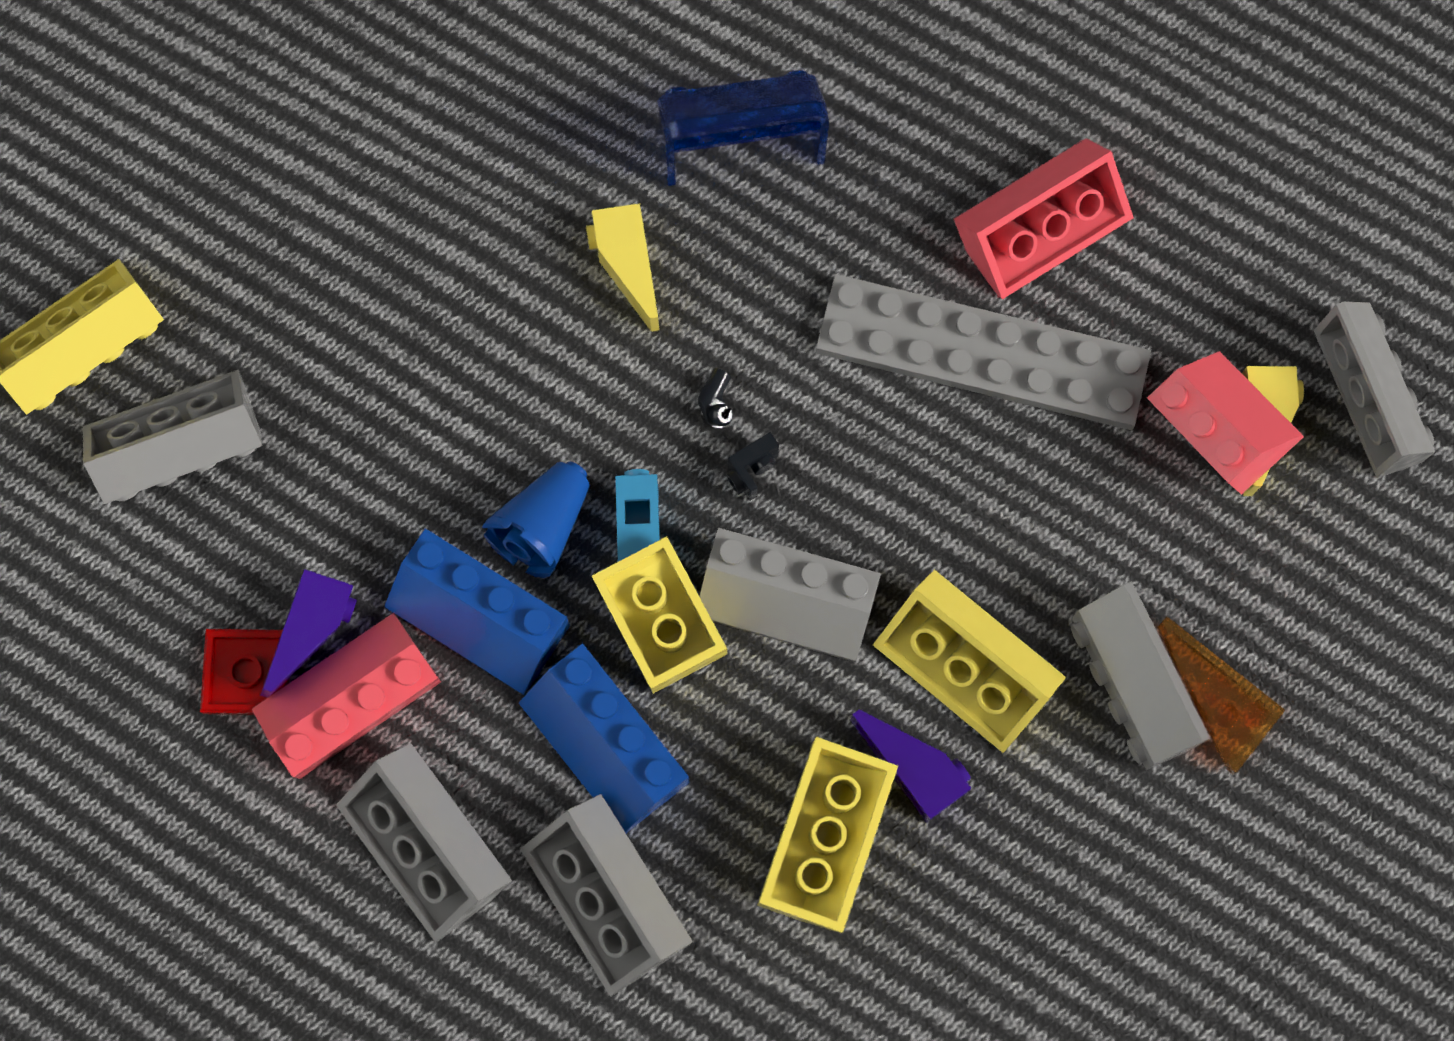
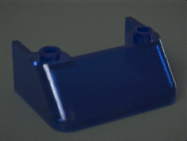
M804 70L791 71L781 77L695 89L674 87L665 91L664 95L657 101L659 131L668 186L676 185L674 153L804 134L812 135L817 165L825 164L829 130L827 106L817 78Z

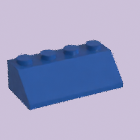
M426 528L401 563L384 606L390 612L524 696L570 627L567 616Z
M583 643L551 667L519 702L523 710L593 798L600 794L603 796L625 833H628L690 783L686 772Z

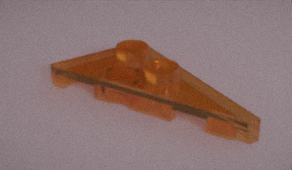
M1165 617L1157 628L1227 771L1233 775L1242 767L1284 713L1285 709L1169 617Z

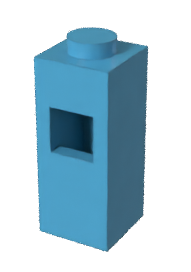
M632 469L625 471V475L615 476L618 562L660 540L657 474L649 475L648 470Z

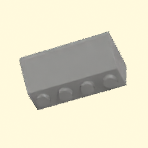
M1341 302L1336 304L1317 326L1314 333L1376 478L1423 463L1435 453L1433 448L1434 437L1430 428L1427 425H1423L1417 411L1418 402L1416 395L1404 382L1401 375V361L1397 353L1391 350L1385 338L1386 330L1382 318L1379 314L1374 313L1370 303Z
M239 370L83 426V464L104 504L115 500L126 501L134 497L139 491L153 486L162 487L169 485L182 475L193 471H207L214 467L217 462L231 457H245L254 452L256 448L263 446L260 428Z
M718 528L699 597L710 618L715 623L856 662L881 573Z
M1132 581L1076 612L1072 617L1074 624L1071 625L1073 637L1080 648L1086 647L1093 661L1089 663L1091 673L1099 686H1105L1111 698V701H1108L1110 712L1117 724H1124L1131 738L1127 740L1129 751L1138 764L1142 762L1145 769L1148 770L1186 753L1210 739Z
M411 743L376 760L336 804L435 943L491 902L512 881Z
M601 794L568 809L520 848L610 997L655 969L693 942Z

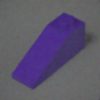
M304 569L260 696L269 698L337 631L341 621L350 622L357 599L350 597L353 585Z
M860 709L852 714L851 723L877 758L898 765L894 781L926 823L972 789L967 783L971 777L957 758L951 761L942 751Z

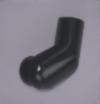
M713 368L698 396V405L704 419L714 428H722L730 424L733 418L732 409H728L722 397L731 376L718 368Z

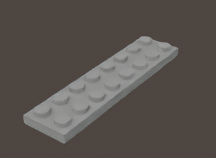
M835 274L816 347V354L1133 430L1151 350Z

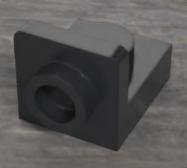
M771 432L728 457V469L730 471L726 473V477L738 495L744 492L749 501L756 498L758 492L757 485L749 474L754 472L755 475H760L776 464L775 458L779 454V444Z

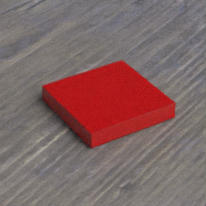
M206 629L200 713L254 715L252 708L267 699V697L260 695L283 630ZM290 677L274 693L288 685Z

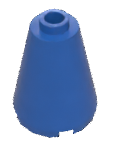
M557 462L486 520L482 527L488 528L484 533L486 541L502 558L513 566L518 560L528 565L529 567L525 573L540 578L550 577L557 567L590 488L586 471L574 462Z

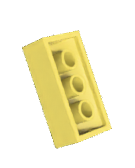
M118 259L0 340V383L26 415L34 409L42 410L55 400L56 394L68 386H77L86 380L90 375V371L102 362L109 363L117 359L123 353L125 346L136 339H144L150 336L164 319L120 259Z
M936 570L915 588L873 644L875 648L1002 753L1013 743L1066 678V676Z
M816 737L812 743L757 906L802 922L843 933L898 765Z

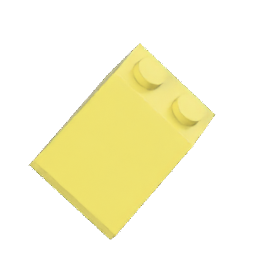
M668 537L592 575L599 592L653 694L727 655V647Z

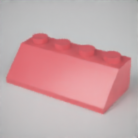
M1085 138L954 218L966 252L997 296L1004 299L1134 217L1112 152Z
M392 613L252 708V711L269 743L292 777L301 779L431 690L441 681L396 615Z

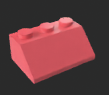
M1220 351L1178 368L1147 397L1207 462L1241 495L1304 437Z

